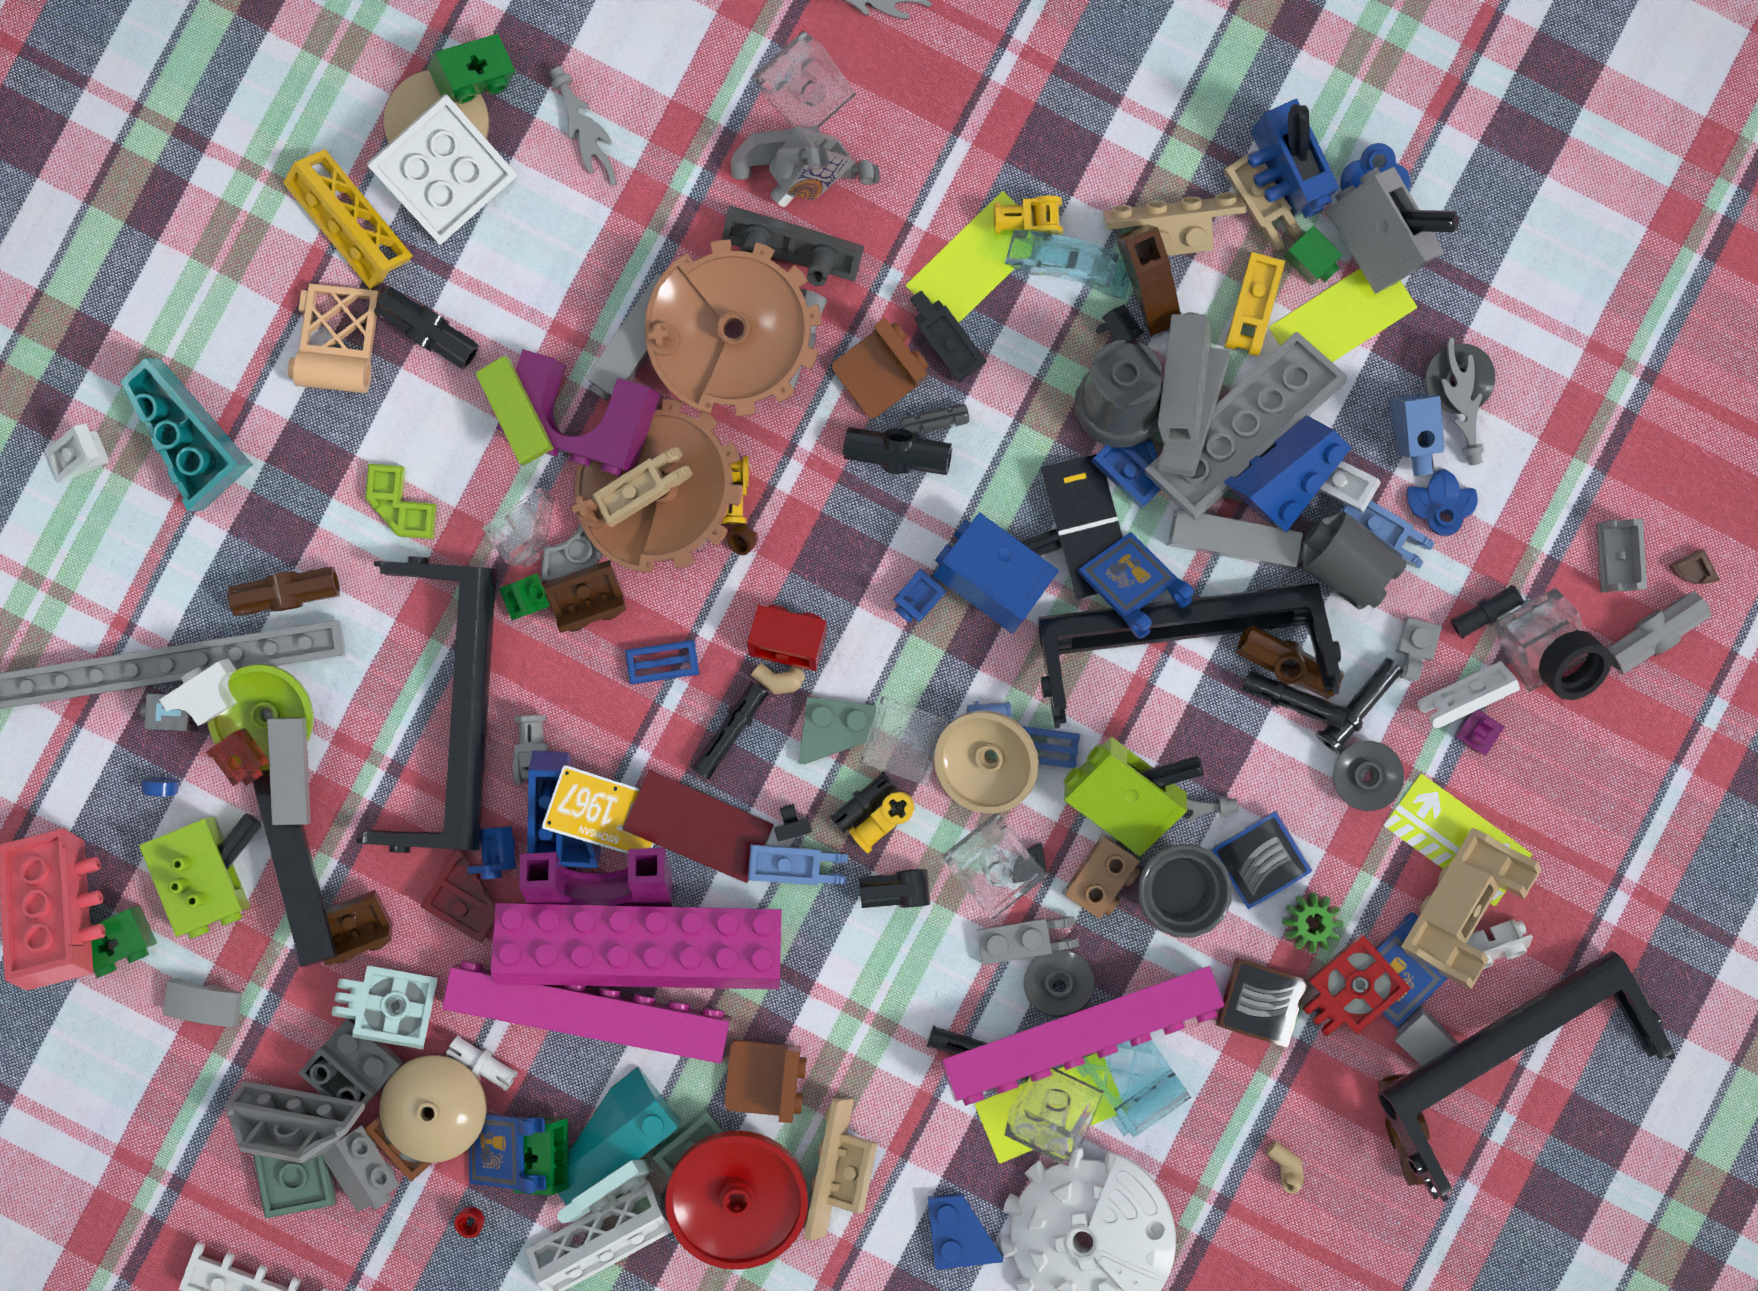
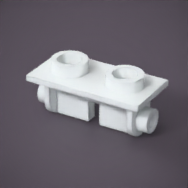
M1512 919L1490 927V932L1494 938L1493 941L1489 942L1484 930L1473 933L1466 944L1486 954L1489 959L1484 967L1486 969L1494 964L1493 960L1506 956L1507 959H1514L1524 955L1531 944L1533 936L1531 934L1523 937V934L1527 933L1523 921L1516 922Z

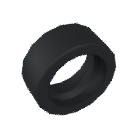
M1576 630L1565 633L1546 648L1540 659L1538 671L1541 680L1561 699L1575 700L1592 693L1604 682L1610 671L1612 660L1609 651L1587 631ZM1588 653L1583 665L1569 676L1562 677L1566 667L1575 658Z

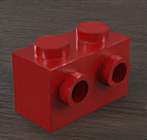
M758 605L747 641L748 655L817 672L827 636V621L822 620L820 616L813 613L805 612L800 615L788 612L787 609L779 605H768L767 607Z

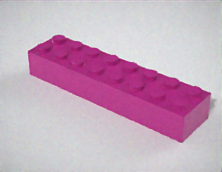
M496 903L491 975L495 984L779 990L782 909Z

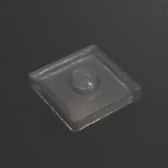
M882 696L859 763L927 786L934 765L936 744L940 735L947 727L949 719Z

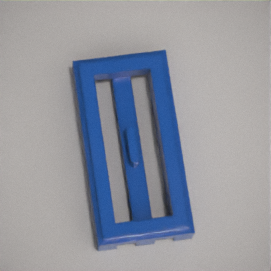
M695 640L625 650L630 685L700 675ZM685 648L689 650V655L634 663L633 656ZM686 662L691 664L690 669L636 677L635 670Z
M1022 726L1028 734L1071 740L1070 747L1034 742L1038 750L1069 754V761L1038 756L1039 764L1066 768L1076 767L1080 734Z

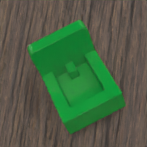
M537 573L499 588L512 621L550 606Z

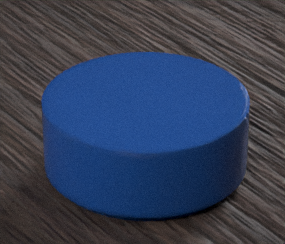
M165 777L142 779L141 792L147 796H174L178 793V780Z

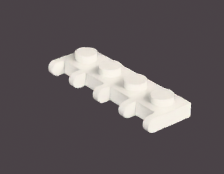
M198 1241L193 1249L179 1287L181 1291H297L301 1279L293 1277L289 1288L264 1279L268 1269L267 1266L260 1265L256 1275L231 1267L235 1257L232 1253L228 1252L223 1263L202 1256L205 1243ZM326 1288L322 1289V1291H331Z

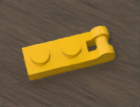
M1254 252L1250 253L1224 348L1235 350L1237 347L1248 350L1250 355L1259 356L1284 269V260ZM1242 325L1255 328L1252 337L1240 334Z

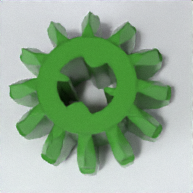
M1314 892L1309 893L1307 903L1302 896H1296L1295 900L1299 907L1296 909L1291 905H1286L1285 910L1293 914L1292 918H1283L1281 920L1283 925L1293 926V928L1286 931L1285 937L1287 939L1297 937L1294 947L1299 950L1307 943L1308 952L1315 953L1317 942L1322 949L1328 950L1330 947L1326 938L1330 937L1336 941L1340 938L1337 933L1332 931L1333 927H1343V921L1332 919L1340 912L1339 907L1333 906L1328 908L1331 899L1324 896L1318 902L1317 894ZM1308 916L1315 918L1319 923L1316 929L1310 927V931H1307L1309 925L1305 921Z

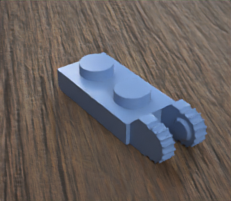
M1373 501L1369 502L1364 513L1346 504H1343L1338 512H1346L1401 553L1402 559L1415 568L1420 569L1424 561L1418 555L1402 548L1406 539L1408 538L1419 547L1431 550L1435 544L1430 538L1413 529L1414 526Z
M751 844L748 880L818 885V883L846 884L847 876L840 873L819 874L820 861L844 863L848 862L849 854L821 852V849Z

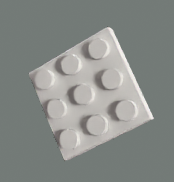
M446 93L367 163V166L439 245L446 241L518 176Z

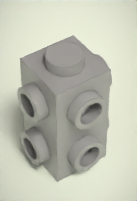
M362 1125L344 1135L331 1149L321 1155L357 1212L371 1206L373 1211L392 1199L389 1192L400 1185L395 1178L394 1170L384 1161L376 1148L375 1141L366 1133Z

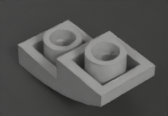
M177 978L171 979L166 984L163 1015L207 1025L236 1027L238 1026L242 992L216 984L201 986Z

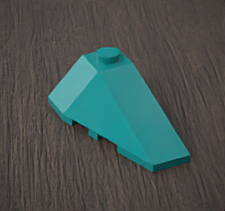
M639 1066L610 1088L568 1152L569 1189L558 1193L566 1205L572 1203L574 1198L631 1160L641 1158L678 1129L681 1123L680 1118Z

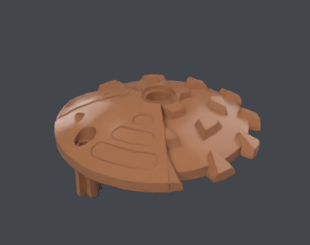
M731 239L710 242L712 254L693 262L688 253L674 261L662 274L653 289L647 305L645 341L656 373L667 388L680 400L699 411L707 413L712 412L714 403L735 406L736 416H749L756 414L754 403L772 395L776 397L779 403L788 399L796 391L789 382L796 375L801 365L810 370L813 368L819 350L809 347L811 326L822 324L821 313L818 304L809 307L806 304L799 288L808 282L803 272L796 265L786 272L778 264L771 261L775 252L774 249L756 242L753 253L732 251ZM739 321L743 323L744 331L740 337L736 339L727 337L726 328L731 322Z
M662 399L661 410H655L637 466L649 458L654 459L669 449L679 447L683 455L682 458L668 468L660 469L663 477L680 467L689 466L693 473L692 476L679 486L670 488L671 491L614 527L607 525L592 495L619 477L601 471L602 464L590 461L589 467L578 464L575 479L576 505L572 506L573 513L578 515L586 535L604 556L633 571L653 573L654 562L671 560L674 561L676 569H682L694 564L695 559L692 552L700 548L708 540L714 546L718 545L728 533V529L722 526L721 523L727 513L729 504L739 506L741 503L743 489L741 485H733L731 469L732 463L740 461L736 446L733 442L722 445L719 438L712 431L719 422L707 412L702 411L697 419L681 413L682 401Z

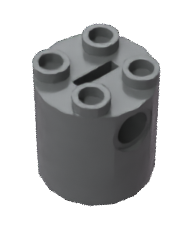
M1344 511L1317 521L1303 540V561L1301 562V567L1358 610L1365 608L1367 605L1376 608L1387 594L1384 588L1392 578H1398L1407 565V562L1402 559L1401 553Z

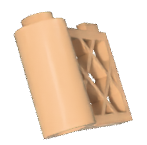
M310 283L308 291L301 290L299 311L305 314L300 347L295 358H290L288 364V377L294 380L295 386L357 393L368 392L371 381V355L377 313L374 310L380 298L379 291ZM317 294L331 295L338 303L323 316L315 308ZM338 296L347 297V298H345L343 301H341ZM357 298L369 299V310L356 320L347 309V306ZM344 310L353 323L336 335L327 321ZM314 313L319 318L315 322H313ZM367 321L365 331L361 325ZM322 325L333 336L332 339L322 346L310 345L311 333ZM358 328L365 336L363 350L348 349L341 340ZM337 343H339V345H340L342 348H336V347H333V346H335Z

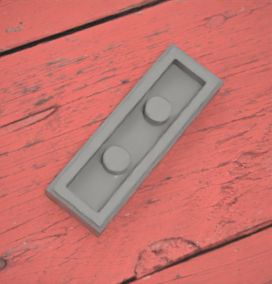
M306 717L269 718L267 723L272 825H307L311 823Z

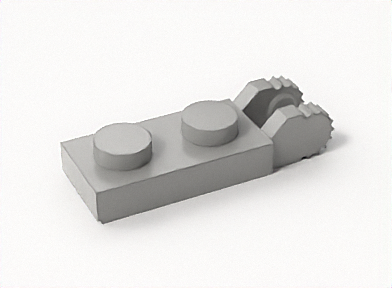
M1073 916L1050 920L1040 918L977 929L982 964L988 965L1052 954V951L1079 947L1078 938L1073 937L1050 942L1048 929H1064L1075 925V918Z

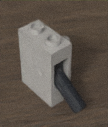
M1395 167L1383 172L1375 168L1359 179L1362 183L1359 187L1355 188L1352 185L1335 195L1337 202L1326 209L1375 294L1395 285L1443 254L1444 251L1433 232H1455L1458 230V224L1460 223V216L1455 211L1419 210Z

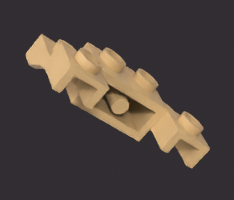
M1472 828L1451 864L1445 866L1438 878V886L1432 896H1427L1420 908L1421 914L1401 948L1407 955L1437 969L1441 975L1471 990L1489 959L1484 952L1466 944L1499 887L1525 899L1542 870L1538 861Z

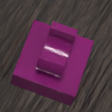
M1476 710L1465 717L1453 737L1480 755L1486 756L1505 726L1482 711Z

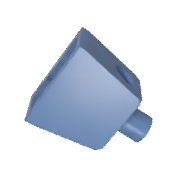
M1422 393L1389 399L1399 455L1411 457L1413 476L1435 473L1432 454L1444 452L1445 449L1440 396ZM1421 433V440H1420V442L1418 443V442H1417V438H1418L1419 434Z

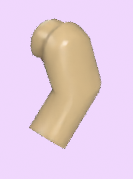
M760 663L751 674V677L773 694L795 692L801 688V683L805 680L804 672L800 668L791 667L788 672L775 674L763 663Z
M1275 1140L1269 1146L1266 1155L1280 1164L1281 1186L1283 1190L1289 1194H1295L1299 1192L1304 1184L1303 1162L1300 1157Z

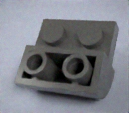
M346 1019L298 1074L322 1095L363 1102L366 1106L404 1061L382 1042L352 1037L355 1020Z

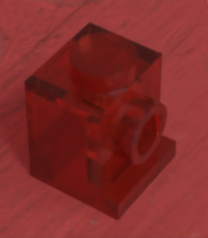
M246 728L233 732L206 751L209 758L212 757L232 786L243 782L245 787L264 775L260 769L269 763V760ZM234 755L238 756L241 759L242 763L240 767L233 759Z

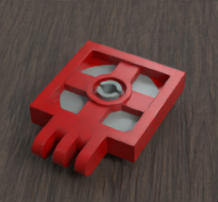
M1361 933L1309 978V981L1319 993L1302 1010L1308 1015L1317 1007L1321 1009L1311 1019L1316 1025L1322 1023L1326 1018L1330 1019L1321 1029L1325 1036L1331 1034L1344 1022L1358 1034L1411 988Z

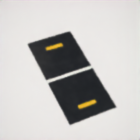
M1097 454L1040 468L1076 599L1098 594L1078 573V569L1123 538L1106 475L1091 462Z

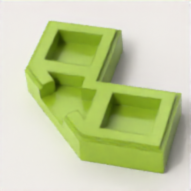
M368 464L365 499L386 521L392 531L399 537L434 540L437 505L403 501L405 467Z

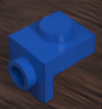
M920 568L905 587L893 598V601L897 604L894 611L908 623L913 619L920 623L947 591Z
M512 826L480 829L483 864L468 866V874L481 873V880L501 878L503 877V870L516 869L515 841L512 835Z

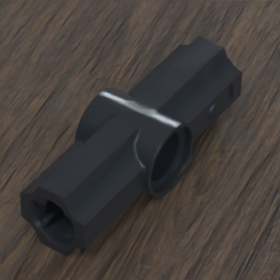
M391 286L383 292L377 301L374 312L379 314L380 317L405 332L404 335L430 352L431 350L435 351L460 369L464 370L476 356L480 346L474 340L449 325L450 322L424 305L422 307Z
M848 427L843 445L844 459L879 464L884 471L893 474H904L911 470L947 475L953 448L952 443L915 438L912 432L905 429H889L883 433Z

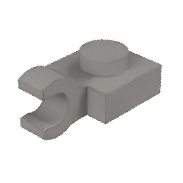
M1410 617L1405 618L1396 651L1406 654L1402 667L1404 672L1400 675V678L1412 682L1415 680L1419 681L1423 665L1422 660L1432 661L1434 659L1442 626Z

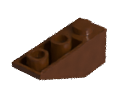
M1147 224L1117 236L1115 239L1149 336L1170 329L1171 316L1181 314L1170 261L1159 229Z

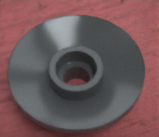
M1465 343L1454 344L1455 358L1461 372L1465 371L1466 355H1473L1475 380L1470 399L1472 400L1477 393H1481L1483 395L1479 405L1481 407L1490 397L1495 385L1493 363L1489 356L1476 346ZM1445 347L1433 356L1427 366L1425 373L1427 394L1440 396L1442 410L1449 413L1462 414L1448 401L1441 386V379H1446L1452 387L1455 386L1451 380L1452 373L1448 364L1447 347Z
M1360 741L1348 746L1338 756L1333 769V782L1338 795L1349 806L1363 811H1375L1385 808L1397 798L1403 786L1404 770L1399 757L1390 747L1376 741ZM1363 769H1369L1372 774L1368 782H1363L1360 778V773Z
M1066 950L1052 951V954L1038 956L1028 966L1024 976V991L1028 1001L1037 1011L1052 1017H1065L1080 1011L1090 1001L1094 991V976L1089 964L1078 954ZM1058 984L1066 986L1063 992H1055L1053 989Z

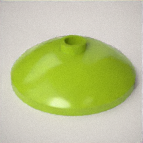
M255 664L239 668L232 673L229 679V690L237 704L208 722L211 737L221 753L235 764L252 770H270L268 723L263 715L266 708L270 709L273 713V718L306 717L308 743L314 724L311 699L304 686L292 674L276 666Z

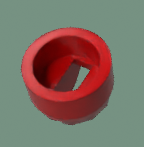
M475 1206L465 1207L455 1218L454 1227L461 1236L474 1238L483 1229L485 1216L483 1211L475 1208ZM470 1217L475 1219L472 1227L466 1224Z

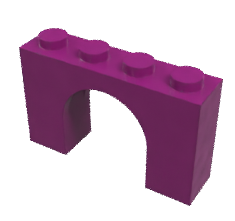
M522 349L516 372L554 449L545 454L554 457L558 456L559 451L570 454L569 461L589 467L590 461L602 464L601 471L618 477L621 476L622 471L629 472L637 467L661 394L650 387L617 378L605 416L599 425L589 433L581 436H564L556 425L553 408L566 365L554 358ZM498 421L496 429L504 433Z
M665 848L628 849V867L609 873H583L567 869L561 865L556 852L520 854L519 889L527 904L673 907V874Z

